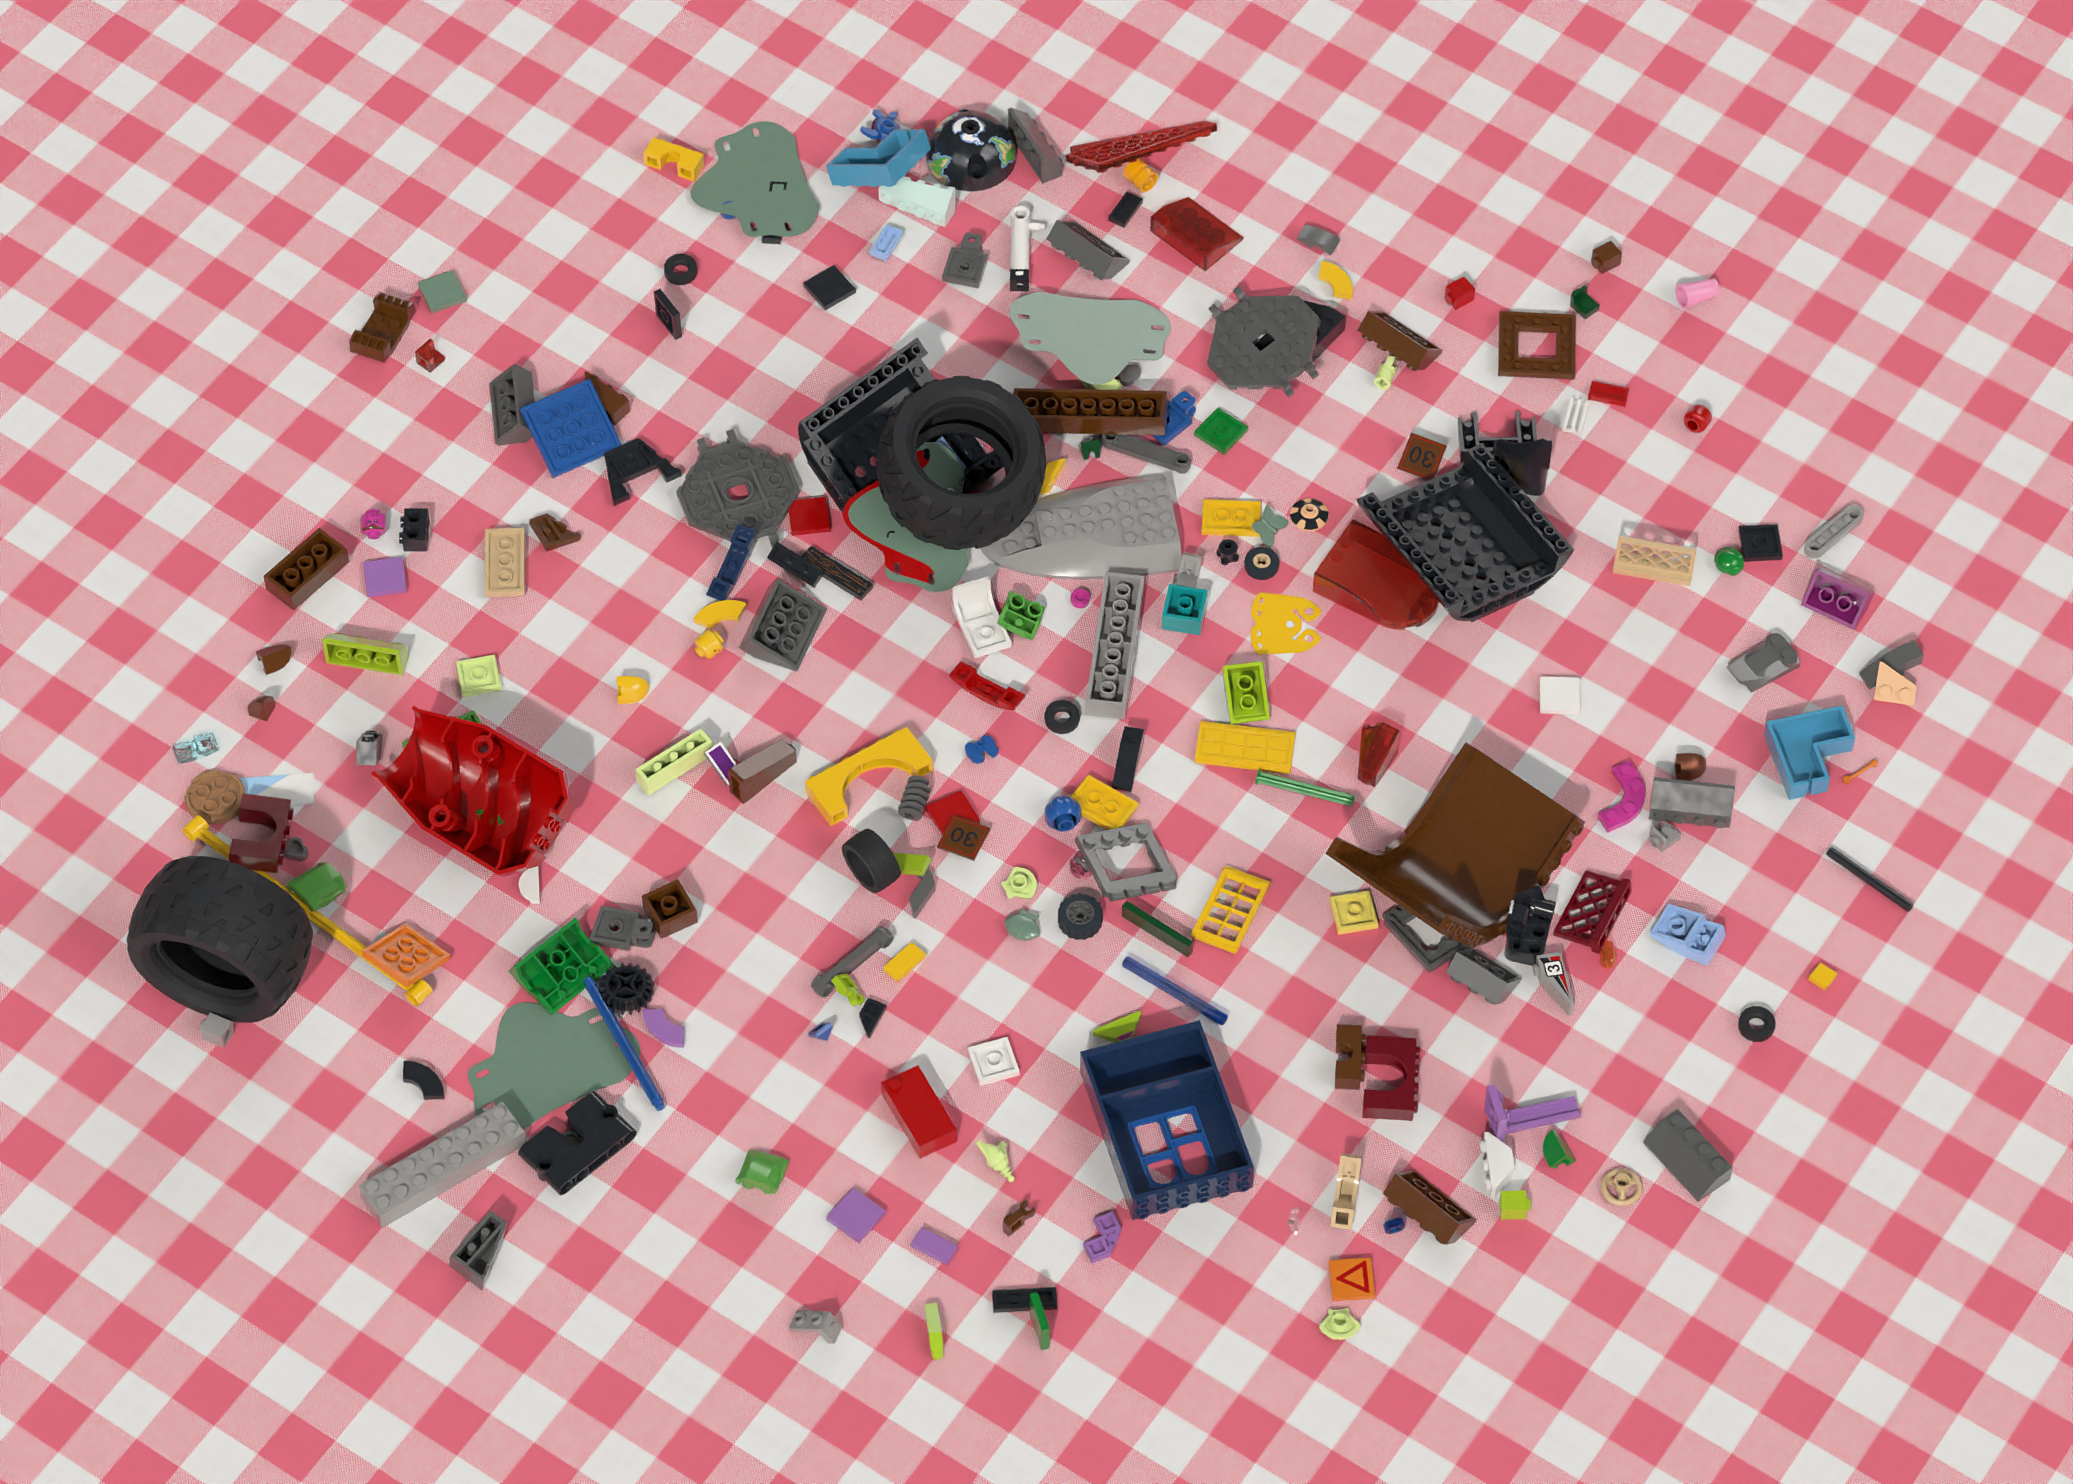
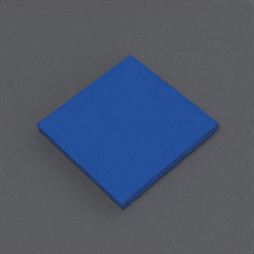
M590 379L520 408L522 417L552 479L604 457V453L622 445Z

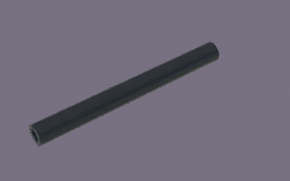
M1829 848L1826 853L1828 857L1905 911H1911L1914 906L1912 902L1835 848Z

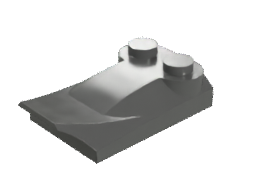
M1773 633L1766 638L1765 642L1731 660L1726 668L1740 684L1745 685L1752 693L1800 667L1801 662L1796 651L1782 635Z

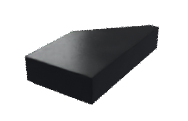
M867 998L859 1012L860 1021L868 1038H871L887 1009L886 1004Z

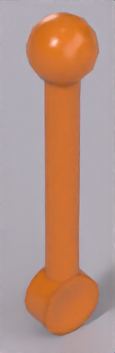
M1873 759L1870 764L1851 776H1844L1843 783L1850 784L1853 778L1871 767H1876L1878 761Z

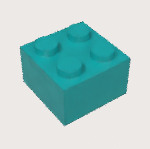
M1169 584L1162 614V629L1201 635L1207 608L1208 590Z

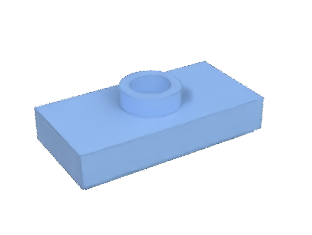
M886 224L870 249V255L887 261L902 238L903 230Z

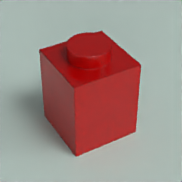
M1465 276L1446 285L1445 301L1452 305L1455 310L1474 300L1475 287Z

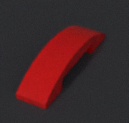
M962 661L949 674V677L964 690L980 700L1001 709L1014 711L1025 698V694L1011 687L1005 689L978 675L977 669Z

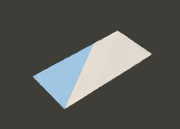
M314 773L239 778L244 785L246 794L290 799L291 805L314 803Z

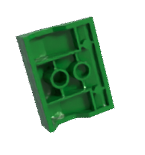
M575 917L511 968L509 972L532 998L553 1015L586 988L583 982L585 978L592 977L593 981H595L607 969L613 967L614 964L603 950L591 942L584 934L578 919Z

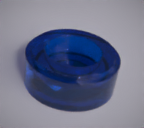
M1393 1218L1386 1221L1383 1227L1385 1233L1394 1234L1402 1231L1405 1228L1403 1218Z

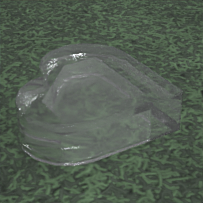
M1294 1207L1290 1211L1288 1223L1290 1233L1297 1234L1301 1208Z

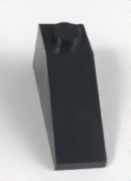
M1124 726L1112 783L1113 789L1132 792L1144 744V729Z

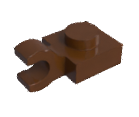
M1027 1200L1021 1202L1020 1210L1009 1213L1004 1218L1003 1232L1008 1237L1022 1227L1025 1220L1035 1215L1034 1207L1029 1211L1025 1210L1028 1206Z

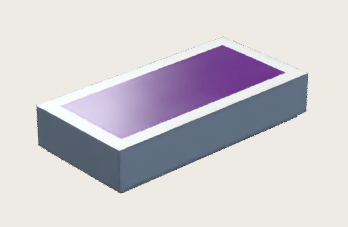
M719 742L706 751L704 755L727 787L729 785L728 770L737 764L724 745Z

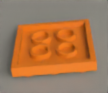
M406 923L363 949L362 953L364 958L407 988L450 959L449 953Z

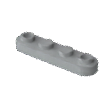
M1857 505L1846 507L1806 541L1804 547L1805 554L1810 558L1821 557L1862 522L1864 515L1862 508Z

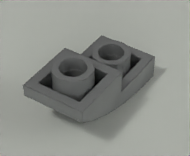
M1304 225L1297 237V240L1311 249L1316 245L1330 255L1335 251L1341 240L1323 229L1310 225Z

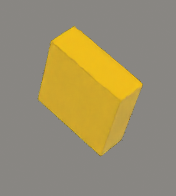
M1820 963L1811 973L1808 980L1826 991L1836 979L1838 973Z

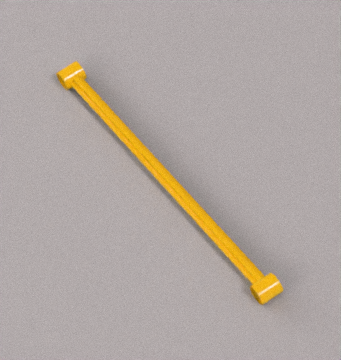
M196 815L182 828V832L189 840L195 842L199 838L229 860L230 846L207 830L209 825L201 816ZM252 870L284 889L300 904L310 921L407 991L405 996L414 1006L418 1007L433 992L430 985L422 979L408 988L362 956L363 949L367 948L364 944L319 911L312 912L310 907L296 894L288 890L266 872Z

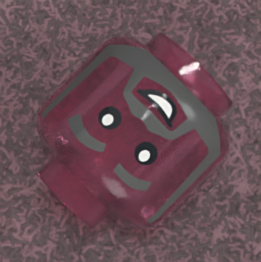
M1078 851L1069 861L1070 872L1076 878L1088 879L1092 873L1083 855Z

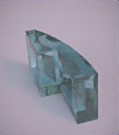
M212 732L195 735L192 741L175 743L172 749L178 763L182 764L213 754L219 750V746Z

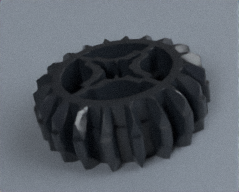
M622 962L621 967L614 965L613 970L607 969L606 975L601 977L599 993L603 994V1001L606 1000V1006H610L614 1013L620 1011L622 1016L625 1012H629L632 1015L633 1010L639 1013L640 1007L646 1008L647 1003H651L654 994V981L645 968L641 969L639 964L633 967L631 962L628 966H625ZM641 984L643 987L642 990L638 993V985ZM613 985H616L615 992L612 994L610 990Z

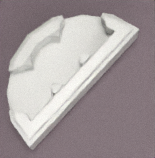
M536 866L526 870L520 877L518 884L521 896L532 904H540L539 869Z

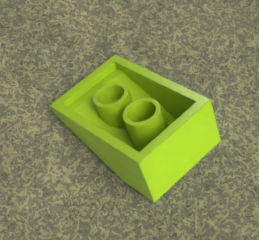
M1262 661L1223 666L1222 676L1230 725L1270 720Z

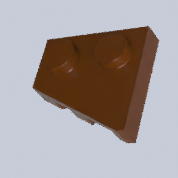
M549 514L532 518L529 521V525L547 552L580 541L581 539L580 533L576 532L574 534L569 531L567 525L556 521Z

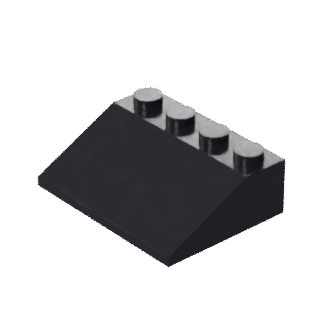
M1304 301L1321 321L1320 328L1317 330L1316 347L1312 354L1313 363L1345 330L1346 316L1330 306ZM1265 334L1255 346L1259 351H1262L1275 340L1269 334Z

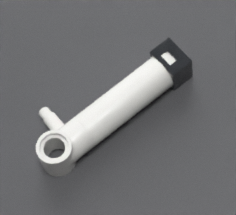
M1016 206L1011 211L1010 291H1029L1030 230L1045 229L1044 223H1030V212L1025 206Z

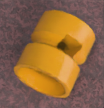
M1140 158L1130 161L1123 172V176L1131 183H1134V186L1143 193L1151 190L1158 181V174L1153 169L1148 168L1147 164Z

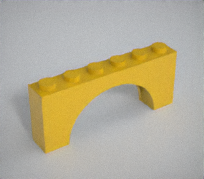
M906 726L901 730L894 731L892 735L884 739H879L868 748L861 749L855 755L844 758L840 763L827 767L818 775L809 777L805 781V793L828 824L833 826L848 817L847 805L843 799L844 793L849 784L862 773L876 768L890 767L903 770L911 776L923 777L933 771V760Z

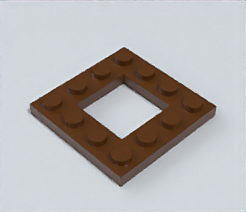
M1499 311L1498 376L1574 380L1576 314ZM1518 332L1556 333V359L1518 357Z

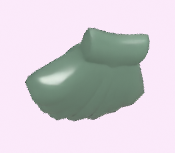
M1021 909L1020 913L1005 919V928L1008 934L1016 939L1025 941L1040 936L1037 924L1040 916Z

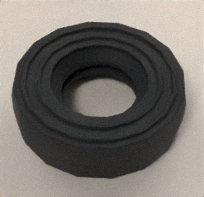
M675 254L669 257L664 264L666 279L675 285L691 283L698 273L696 261L686 254ZM678 265H684L688 270L686 273L677 274L674 272V268Z
M1057 700L1050 703L1046 708L1044 720L1046 726L1052 732L1068 734L1078 727L1080 714L1078 708L1072 702ZM1058 712H1066L1070 718L1068 721L1061 723L1056 721L1054 716Z
M1761 1006L1746 1008L1738 1020V1029L1741 1035L1752 1042L1768 1040L1773 1035L1776 1027L1773 1014ZM1759 1018L1764 1022L1765 1026L1761 1030H1754L1750 1027L1749 1021Z

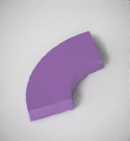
M642 1009L644 1023L650 1034H653L663 1044L684 1048V1026L669 1022L664 1015L663 1009Z

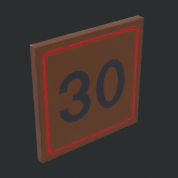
M1411 432L1397 469L1426 480H1431L1436 476L1447 445Z
M953 815L937 848L975 861L991 828Z

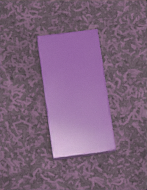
M921 1227L911 1242V1247L947 1266L958 1251V1245Z

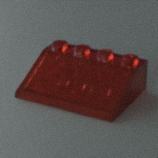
M1189 197L1163 206L1150 217V231L1205 272L1244 240L1243 236Z

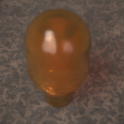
M1605 941L1604 948L1600 952V965L1604 969H1612L1616 964V952L1612 949V941Z

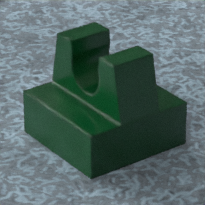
M1099 439L1078 444L1079 452H1081L1084 461L1089 459V452L1094 453L1095 459L1100 458L1101 446Z

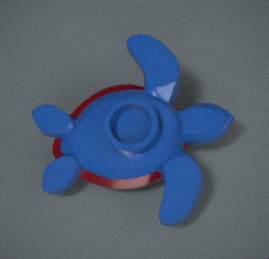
M873 109L872 114L876 119L872 122L871 129L862 126L860 131L868 138L881 143L894 129H900V126L894 121L898 114L897 112H890L887 117L883 116L881 111Z

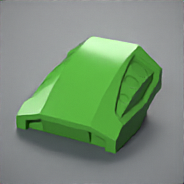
M1010 590L997 624L1021 637L1033 640L1045 607L1041 606L1038 602L1025 599L1019 593L1013 594V591Z
M320 862L317 866L288 882L286 888L288 890L291 889L313 912L329 905L338 896L345 893L346 885L342 875L328 862Z
M749 1150L741 1171L735 1179L736 1184L740 1185L741 1183L747 1189L759 1188V1190L766 1194H776L784 1179L789 1160L773 1154Z

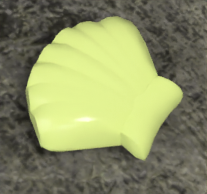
M1020 867L1013 868L1007 881L1001 882L1009 899L1014 897L1031 899L1034 897L1037 889L1034 875L1029 870Z
M1328 1309V1316L1319 1326L1320 1331L1333 1340L1349 1339L1361 1327L1360 1323L1349 1315V1309Z

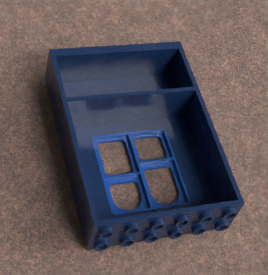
M1200 1020L1080 1052V1074L1132 1220L1145 1219L1157 1213L1164 1214L1172 1209L1186 1208L1190 1204L1205 1203L1216 1197L1223 1198L1231 1193L1246 1192L1253 1188L1254 1165ZM1191 1114L1197 1132L1180 1138H1174L1167 1120L1172 1117ZM1157 1122L1160 1125L1168 1149L1145 1156L1142 1153L1134 1129ZM1201 1142L1209 1161L1207 1171L1200 1175L1188 1173L1177 1149L1179 1146ZM1170 1159L1176 1170L1175 1178L1167 1184L1155 1182L1150 1176L1148 1165Z

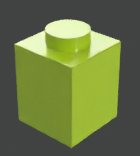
M1526 1190L1500 1191V1219H1526L1527 1211H1531L1530 1198H1526Z

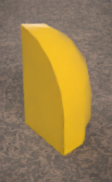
M617 676L618 704L636 703L644 699L650 688L648 682L635 676Z

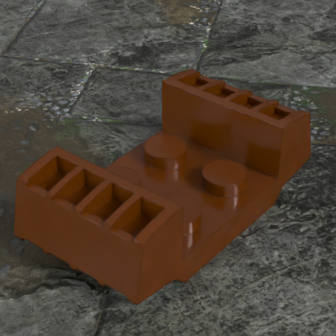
M378 292L373 299L374 311L362 331L354 330L349 344L350 352L385 363L390 354H393L409 327L410 320L416 309L412 302Z

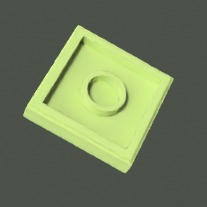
M495 655L456 661L462 698L502 691Z

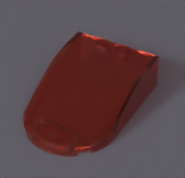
M1352 519L1317 568L1313 577L1314 593L1389 629L1405 630L1408 627H1420L1435 615L1439 606V601L1388 540L1378 531Z

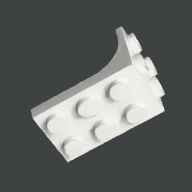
M980 577L974 581L960 583L953 587L952 610L974 658L1012 647V642L1006 629L997 624L999 614L993 601L989 577Z

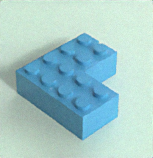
M894 129L876 147H845L826 165L832 186L892 187L921 158L925 157V154L931 147L925 129H911L910 131L908 129Z
M1842 705L1767 721L1764 730V738L1789 800L1805 797L1807 792L1810 795L1827 792L1830 777L1822 757L1852 751L1855 741V735Z

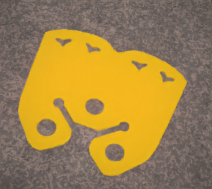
M1260 592L1254 598L1251 607V616L1256 622L1250 633L1253 649L1258 655L1308 651L1317 645L1321 638L1314 630L1306 629L1296 640H1293L1292 637L1302 630V620L1296 613H1293V610H1298V613L1306 621H1313L1321 614V609L1306 598ZM1307 608H1312L1314 610V613L1312 615H1307L1305 613V610ZM1293 621L1295 625L1292 628H1288L1286 623ZM1311 635L1313 637V641L1306 642L1304 639L1305 636Z

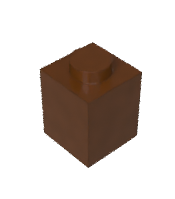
M1609 241L1592 250V266L1603 274L1621 264L1622 252L1612 241Z

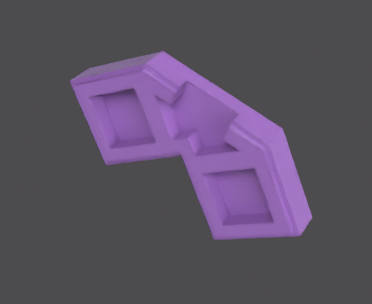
M1113 1211L1094 1218V1224L1101 1236L1083 1243V1248L1092 1264L1112 1255L1121 1234L1122 1227Z

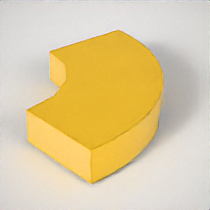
M1322 261L1318 279L1325 281L1331 286L1333 297L1352 300L1353 287L1349 276L1340 267L1330 262Z
M737 600L714 602L701 609L693 618L694 623L712 629L717 623L722 621H739L747 608V603Z

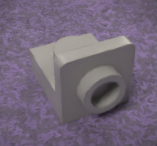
M1666 822L1658 829L1652 827L1648 839L1652 846L1657 847L1663 852L1680 840L1681 835Z

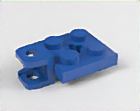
M1183 391L1175 396L1172 402L1168 400L1167 420L1169 421L1166 424L1165 435L1151 436L1165 446L1192 424L1191 417L1196 412V407H1194L1196 399L1187 391Z

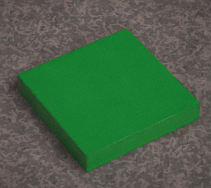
M1217 408L1194 431V436L1225 455L1248 432V427L1220 408Z
M1037 1292L1031 1293L1030 1316L1041 1350H1046L1050 1347L1049 1324L1039 1294Z

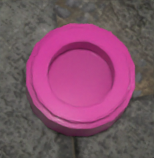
M1084 589L1074 590L1070 597L1071 604L1080 609L1087 607L1090 603L1089 592Z

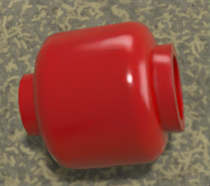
M1700 404L1692 406L1684 416L1686 428L1694 433L1703 432L1712 421L1709 409Z

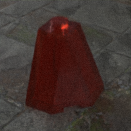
M1383 722L1377 723L1375 726H1370V724L1363 725L1358 780L1366 785L1376 787L1398 754L1400 730Z

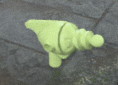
M978 1140L976 1144L986 1157L987 1165L995 1171H1001L1000 1175L1004 1174V1178L1008 1177V1181L1013 1182L1015 1178L1011 1175V1167H1008L1009 1159L1005 1151L1007 1147L1006 1142L1001 1141L996 1146L984 1144L981 1140Z

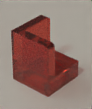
M432 339L426 341L415 351L416 363L429 373L445 361V356L435 350Z

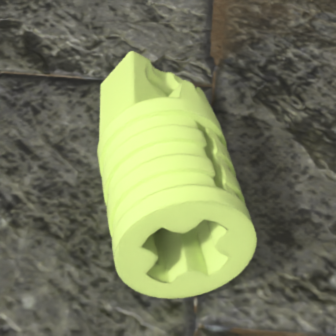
M1388 355L1385 364L1381 363L1374 379L1376 387L1383 390L1390 388L1397 367H1394V356Z

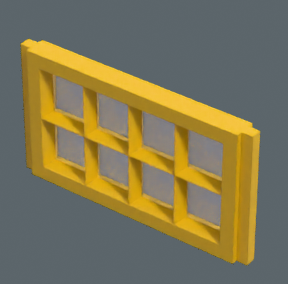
M1225 866L1192 931L1191 938L1236 954L1263 902L1271 882Z

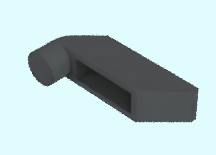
M929 869L926 870L924 876L917 875L922 880L909 897V904L914 919L917 918L935 892V882Z

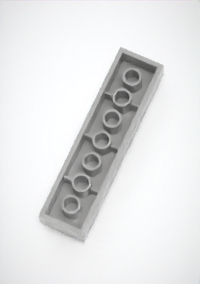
M1105 572L1086 696L1085 715L1125 719L1144 595L1145 576Z
M501 1102L358 1185L360 1197L379 1225L384 1228L521 1148L526 1143L525 1132L506 1105Z

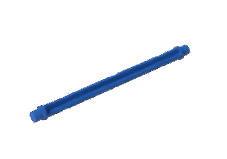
M592 977L585 978L583 982L586 985L587 992L648 1099L657 1111L663 1110L665 1108L663 1098L610 1006H606V1000L603 1001V994L599 993L600 988L598 984L593 981Z

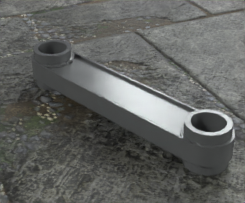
M1102 435V445L1108 450L1174 470L1180 474L1187 473L1191 467L1190 457L1186 453H1179L1127 435Z
M883 926L877 927L871 937L825 975L817 976L812 981L811 988L822 998L827 997L834 989L835 985L831 980L836 975H849L879 949L887 948L893 942L894 936L887 928Z

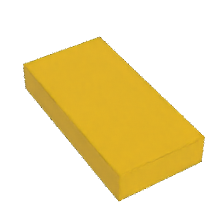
M911 942L883 967V971L898 983L926 958V953Z

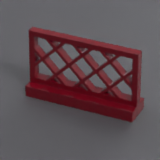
M1586 870L1553 935L1591 947L1592 952L1600 954L1632 892L1630 879L1622 878L1620 881ZM1590 878L1596 880L1598 884L1587 887L1586 882ZM1608 885L1616 886L1615 890L1606 893L1604 887ZM1601 889L1603 894L1593 898L1590 892ZM1587 893L1590 899L1579 903L1578 897ZM1606 899L1608 904L1598 909L1596 902ZM1593 904L1595 910L1584 913L1582 907ZM1579 909L1582 915L1571 918L1570 912ZM1598 915L1599 921L1590 924L1587 918ZM1585 920L1587 926L1576 929L1574 923ZM1570 924L1573 928V931L1567 933L1561 931L1562 927ZM1590 930L1591 936L1589 940L1580 937V933Z

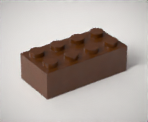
M318 528L263 576L266 590L294 611L349 563L347 548Z

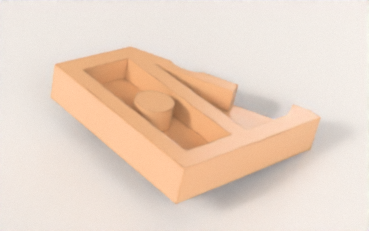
M1879 662L1873 700L1914 706L1917 686L1885 663Z

